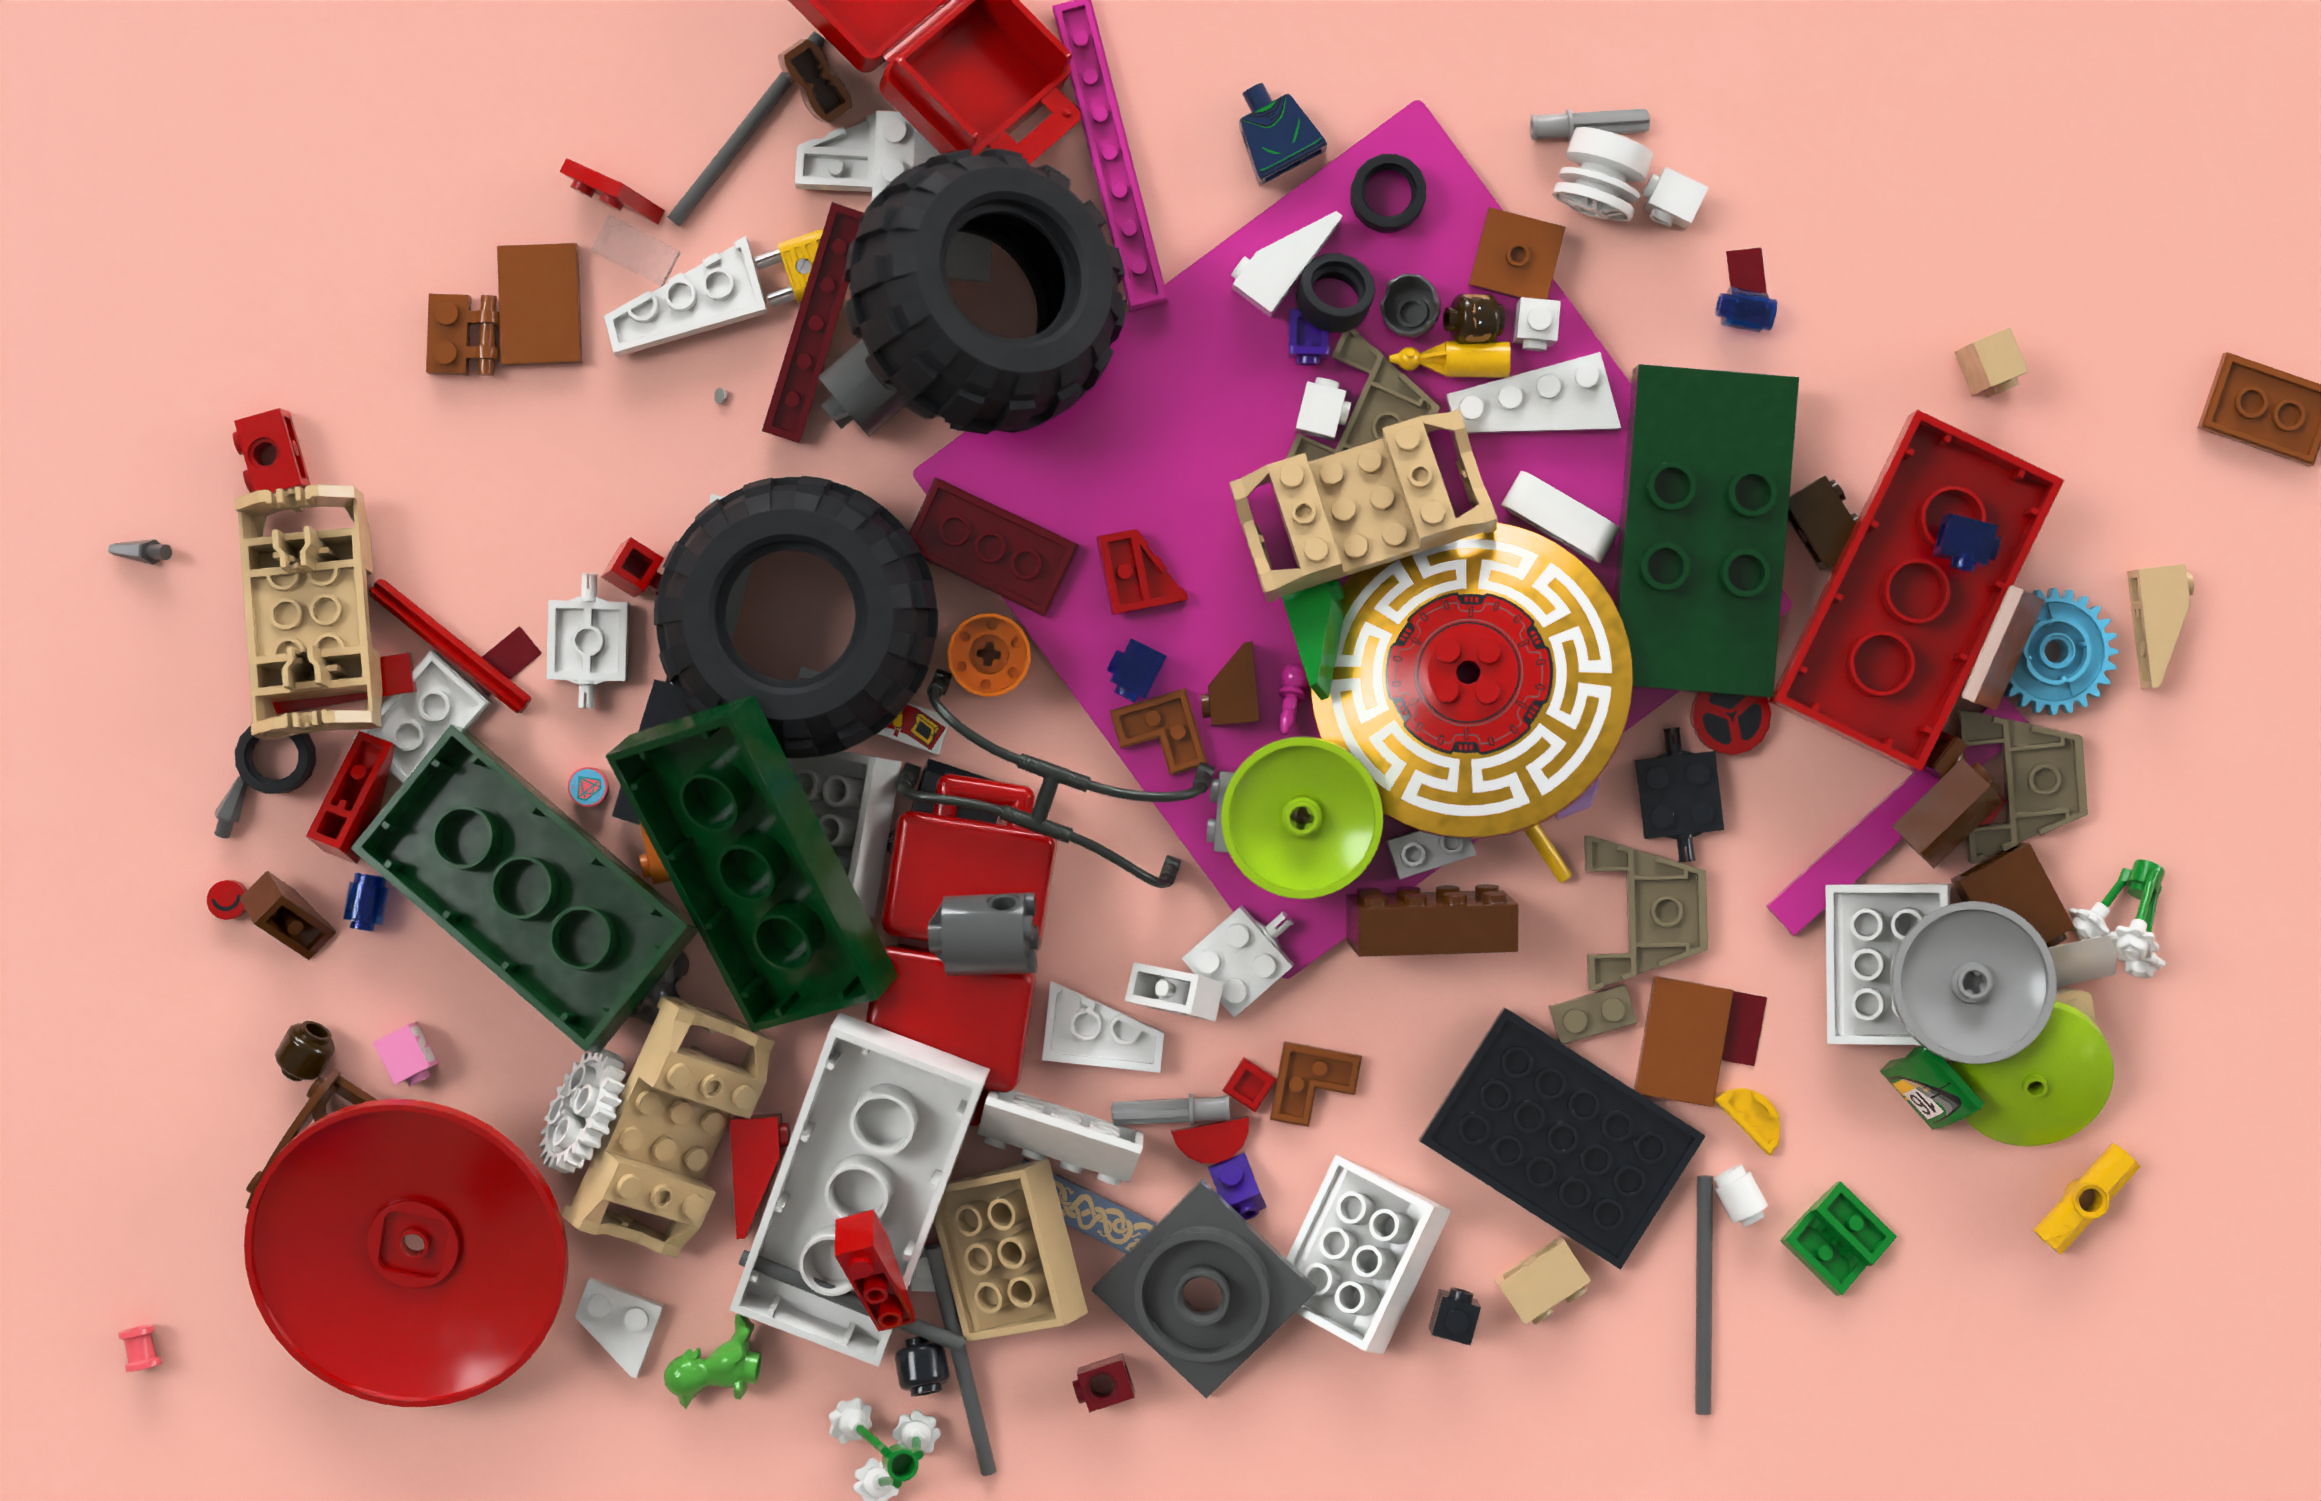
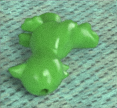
M740 1314L735 1315V1333L731 1340L716 1348L708 1358L700 1357V1348H697L694 1352L688 1349L684 1354L676 1357L669 1363L664 1372L665 1386L678 1397L680 1404L685 1409L688 1408L693 1398L706 1387H734L735 1399L741 1400L747 1390V1383H757L761 1369L762 1353L749 1351V1339L755 1324L748 1317Z

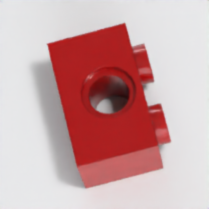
M277 408L234 421L237 432L232 434L233 442L238 454L244 455L248 470L243 471V476L250 493L259 490H269L276 494V489L282 488L283 491H288V489L295 490V487L299 486L305 489L307 485H311L289 411ZM273 445L277 452L276 459L272 464L265 466L262 462V452L267 446Z

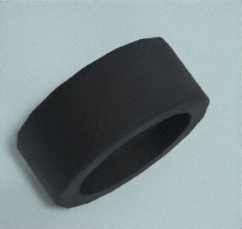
M1380 154L1368 159L1357 170L1350 188V203L1356 217L1366 227L1380 233H1395L1409 227L1419 217L1426 200V182L1421 170L1410 159L1398 154ZM1383 170H1393L1402 174L1408 180L1411 187V201L1408 207L1402 213L1395 216H1381L1375 213L1368 206L1365 199V187L1368 180L1374 174Z
M1341 253L1321 255L1314 258L1304 268L1296 292L1298 310L1304 319L1317 329L1330 333L1350 331L1358 327L1368 315L1375 294L1374 280L1366 266L1354 257ZM1323 278H1335L1344 281L1354 289L1358 295V301L1349 308H1335L1326 305L1314 293L1312 289L1313 284Z
M249 726L239 737L235 748V766L241 779L252 789L265 794L289 793L300 788L311 777L316 764V747L310 735L304 733L289 736L298 750L297 766L289 776L281 780H271L262 776L253 763V751L260 739L251 735V726Z

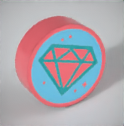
M580 768L571 775L568 781V793L571 799L578 805L585 807L596 806L606 799L609 793V781L607 776L597 768Z

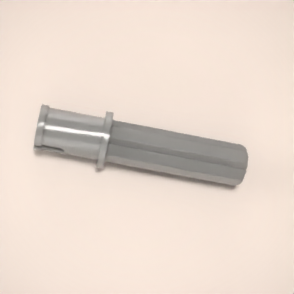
M1566 109V113L1531 114V139L1566 137L1567 141H1570L1575 128L1578 127L1595 128L1615 134L1646 133L1650 127V115L1646 109L1572 113L1571 109Z
M1189 1094V1098L1115 1101L1111 1107L1112 1121L1115 1125L1190 1122V1126H1194L1195 1121H1230L1229 1095L1193 1098V1094Z

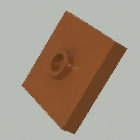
M1489 207L1468 286L1517 299L1524 297L1547 300L1566 227Z

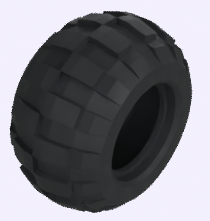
M971 149L943 153L930 157L926 162L901 173L874 198L860 218L856 239L849 246L844 282L850 283L849 289L852 292V297L846 302L849 327L852 336L856 335V338L863 339L870 354L864 362L879 383L883 384L888 380L903 394L901 398L903 402L901 404L924 419H933L936 416L944 418L946 423H951L950 429L978 434H988L991 431L1010 433L1025 431L1040 426L1072 407L1089 389L1094 387L1106 369L1114 352L1110 349V345L1118 339L1123 328L1127 301H1123V295L1118 292V284H1120L1125 275L1119 249L1114 245L1108 244L1101 230L1106 221L1091 200L1083 203L1069 190L1070 179L1049 165L1035 168L1028 165L1027 159L1022 158L1021 153L1003 149L985 150L976 156L972 155ZM957 232H966L984 237L1000 246L1017 262L1026 275L1036 299L1038 315L1036 335L1023 339L998 337L977 327L963 314L950 292L946 276L947 253L950 243Z
M810 476L758 480L744 485L743 488L730 493L720 500L716 499L694 517L695 521L685 531L680 540L675 541L663 565L665 569L654 603V625L657 629L660 648L659 657L669 682H672L679 696L685 702L686 708L692 714L754 694L786 758H811L835 754L862 743L891 724L921 687L929 670L938 633V610L933 578L924 555L907 529L885 507L864 493L828 479ZM797 550L823 558L833 565L844 577L854 600L855 625L846 650L832 666L810 678L786 681L770 678L757 672L739 656L728 635L726 605L736 579L751 563L770 553Z

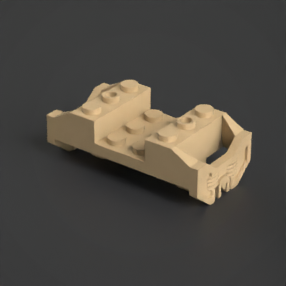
M1460 409L1448 413L1424 415L1382 428V439L1308 462L1305 453L1265 465L1240 479L1229 482L1244 536L1247 538V545L1267 603L1279 600L1278 597L1473 535L1483 532L1487 534L1497 530V516L1477 467ZM1439 429L1450 431L1457 457L1456 466L1472 508L1457 519L1427 433ZM1271 484L1298 566L1297 569L1271 570L1272 565L1259 525L1254 523L1247 497L1255 488Z
M315 484L307 485L305 492L299 486L295 487V490L288 489V491H283L282 488L276 489V494L269 490H259L235 498V510L238 512L253 718L251 735L261 740H271L313 732L382 728L381 706L383 690L380 652L374 649L371 644L366 575L374 573L371 535L365 510L364 494L354 486ZM343 507L348 512L355 526L316 531L311 526H304V532L287 534L275 529L272 530V536L263 537L266 516L284 510L303 512L305 511L304 508ZM366 692L368 696V703L364 710L332 711L331 709H324L307 713L281 714L282 716H277L272 703Z
M661 996L656 1006L660 1009L619 1098L622 1102L615 1111L616 1119L609 1122L608 1135L603 1134L601 1147L596 1149L572 1204L566 1205L561 1216L579 1231L593 1235L607 1234L638 1243L660 1254L677 1258L681 1248L701 1228L716 1195V1191L702 1180L732 1114L750 1119L766 1085L770 1052L775 1041L759 1030L752 1032L749 1025L718 1011H711L706 1007L700 1008L691 1002L688 1004L683 999L677 997ZM699 1025L710 1033L716 1034L717 1031L749 1044L750 1047L741 1066L709 1056L696 1046L692 1045L691 1049L681 1046L690 1026ZM610 1201L668 1218L671 1221L664 1234L634 1220L626 1214L613 1210L610 1212L606 1208Z

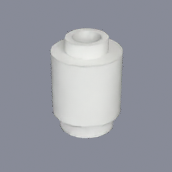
M1742 1164L1732 1167L1714 1178L1718 1186L1715 1188V1191L1732 1223L1741 1221L1743 1227L1765 1216L1762 1210L1768 1204L1751 1172H1746Z

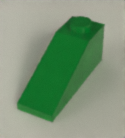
M1338 579L1282 596L1309 686L1321 701L1329 698L1344 618L1339 600L1344 599L1345 595Z

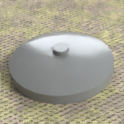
M1970 901L1954 903L1934 910L1911 927L1896 950L1891 968L1890 986L1893 1004L1901 1023L1921 1046L1933 1054L1950 1061L1983 1064L2003 1060L2020 1052L2041 1033L2054 1007L2057 979L2051 953L2041 935L2029 922L2002 906L1987 902Z

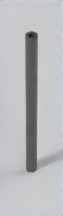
M815 31L808 38L819 48L826 42ZM783 72L779 74L667 216L677 226H681L790 88L792 83Z
M1708 1175L1697 1176L1695 1414L1699 1415L1711 1414L1713 1176Z
M933 1245L927 1247L925 1251L945 1330L963 1336L941 1246ZM964 1342L960 1353L952 1349L950 1351L981 1475L988 1476L996 1473L997 1470Z
M743 1251L738 1265L745 1267L749 1251ZM758 1256L753 1270L869 1316L857 1294L849 1291L839 1296L822 1295L812 1290L804 1282L800 1271ZM813 1278L823 1288H836L835 1285ZM916 1318L914 1323L896 1327L959 1353L966 1340L963 1336Z

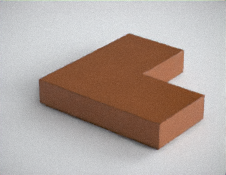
M1186 688L1110 710L1120 749L1159 738L1170 775L1197 768L1200 762L1208 764Z
M1284 1041L1270 1120L1309 1127L1316 1088L1355 1095L1362 1055Z

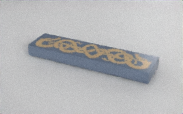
M1025 1158L1022 1161V1163L1031 1162ZM1052 1172L1065 1224L1127 1253L1157 1224V1222Z

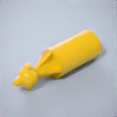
M1445 341L1421 353L1413 347H1406L1399 353L1390 355L1389 362L1398 364L1407 371L1415 370L1419 365H1422L1444 375V377L1509 378L1511 362L1510 342L1494 341L1492 343L1459 344L1455 341Z

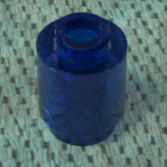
M1730 286L1727 293H1720L1715 315L1721 317L1722 326L1757 333L1762 329L1770 331L1776 317L1777 300L1769 298L1767 293Z
M361 873L354 874L353 882H349L343 915V919L351 920L350 928L374 932L375 924L383 925L389 888L385 887L386 879L384 877Z

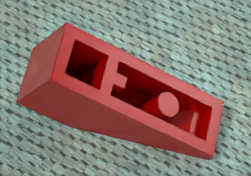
M362 731L358 732L306 835L322 851L358 864L361 857L351 847L379 814L396 747L393 743Z
M782 1113L751 1115L750 1119L734 1116L730 1119L737 1239H745L750 1233L783 1157L784 1147H787L789 1144L790 1127L789 1123H783Z

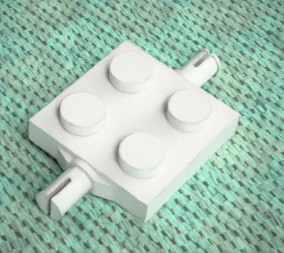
M581 573V597L568 601L548 600L546 679L568 680L579 684L578 708H595V685L606 681L628 682L630 603L608 602L598 598V574Z
M1241 905L1182 957V960L1195 974L1224 982L1220 1003L1234 1018L1294 966V963L1281 950L1277 939L1279 935L1294 924L1289 917L1282 925L1277 927L1288 916L1284 911L1265 926L1255 920Z

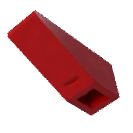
M869 1210L835 1219V1258L878 1332L916 1322V1316L889 1237L875 1211Z

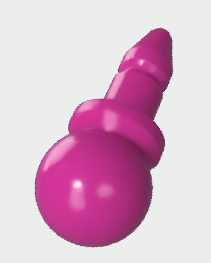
M1301 663L1287 665L1280 676L1282 688L1279 690V696L1284 700L1279 721L1283 735H1287L1293 727L1299 702L1306 700L1307 694L1305 691L1310 687L1303 664Z

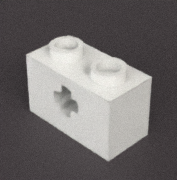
M1133 962L1125 1001L1151 1009L1216 1021L1224 982L1197 974Z

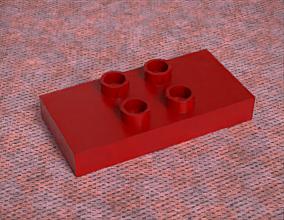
M1918 409L1909 414L1774 689L1773 697L1768 702L1912 772L1922 771L1977 660L2007 589L2014 584L2064 479Z

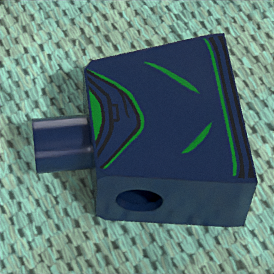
M1263 83L1256 84L1242 93L1251 113L1239 120V128L1259 186L1326 151V140L1289 93L1272 101Z

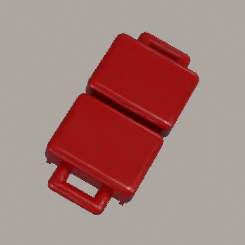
M788 0L858 71L869 73L878 68L883 62L887 61L889 63L879 83L881 94L940 154L971 149L972 155L976 156L985 150L1003 149L1021 153L1022 158L1027 159L1028 165H1030L1080 121L1081 114L1079 109L1060 91L1070 74L1071 52L1019 0ZM1044 105L1051 112V115L1017 143L1009 134Z
M954 774L942 775L937 781L935 792L936 794L976 799L1003 807L1008 805L1028 813H1032L1035 801L1034 792L1027 786ZM934 803L932 813L911 810L902 813L897 820L881 922L885 932L893 936H899L898 945L884 947L899 976L877 1000L868 1003L866 1022L989 1068V1074L969 1125L977 1126L981 1121L988 1092L1008 1093L1020 1082L1036 976L1034 973L946 976L944 963L934 953L929 951L928 923L941 905L944 896L1035 893L1036 916L1033 917L1034 926L1038 925L1040 949L1056 858L1057 840L1008 822L1005 825L956 817L957 806Z

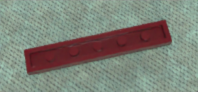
M834 202L831 203L762 432L797 443L801 442L820 381L818 376L822 374L849 283L844 282L847 255L850 244L856 239L860 218L864 213L862 211Z

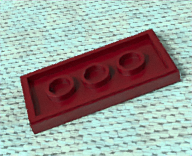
M936 477L909 531V534L916 542L927 562L1046 617L1079 547L1078 544Z

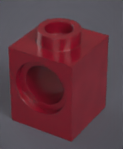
M1123 1353L1078 1367V1379L1072 1381L1079 1404L1086 1402L1089 1413L1135 1398V1388ZM1098 1375H1106L1111 1378L1114 1386L1110 1391L1100 1393L1092 1387L1091 1381Z

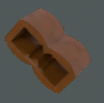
M801 39L778 55L782 72L793 85L801 89L802 100L808 111L821 122L830 123L852 108V100L847 88L836 76L830 74L828 61L824 53L812 41Z

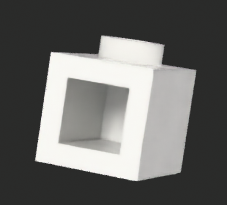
M1665 167L1659 176L1652 174L1647 182L1642 195L1647 197L1648 200L1643 209L1651 212L1649 217L1661 225L1671 227L1672 223L1686 229L1692 223L1709 187Z
M1521 297L1516 303L1513 343L1523 344L1522 349L1530 351H1546L1547 346L1552 347L1558 338L1561 301Z
M1316 377L1315 383L1307 381L1295 432L1330 441L1334 440L1338 424L1346 425L1351 402L1344 401L1346 391L1338 389L1339 382Z

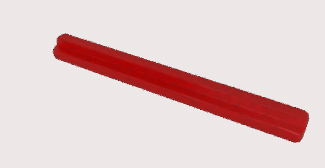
M378 579L371 586L368 594L372 599L512 711L522 713L529 706L532 700L531 696L386 580Z

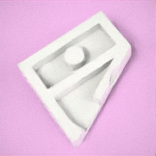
M876 114L867 116L866 121L850 128L844 129V127L829 132L824 138H814L798 145L795 169L796 189L872 192Z
M590 1278L586 1284L575 1318L631 1377L637 1378L665 1304Z

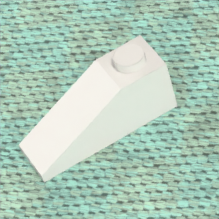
M1335 211L1262 248L1254 254L1251 260L1244 256L1231 274L1236 279L1232 285V290L1271 317L1301 277L1304 268L1315 258L1341 223L1343 215Z

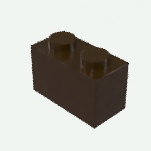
M1826 475L1789 497L1788 521L1819 570L1829 568L1837 562L1858 520V515L1855 513L1850 515L1842 501L1846 497L1839 484L1834 479L1829 481Z

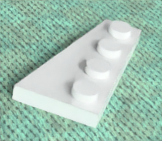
M744 236L735 241L734 246L722 253L717 254L716 252L702 260V264L684 274L681 272L668 279L669 283L653 292L647 291L606 314L604 319L613 353L616 357L768 314L747 237Z
M1600 352L1446 395L1450 412L1460 409L1467 434L1621 429Z

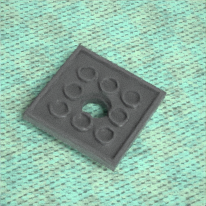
M1201 1179L1093 1286L1092 1291L1196 1390L1207 1398L1316 1293L1317 1287ZM1199 1277L1214 1281L1222 1293L1220 1304L1215 1309L1205 1312L1193 1309L1183 1295V1289L1189 1281Z

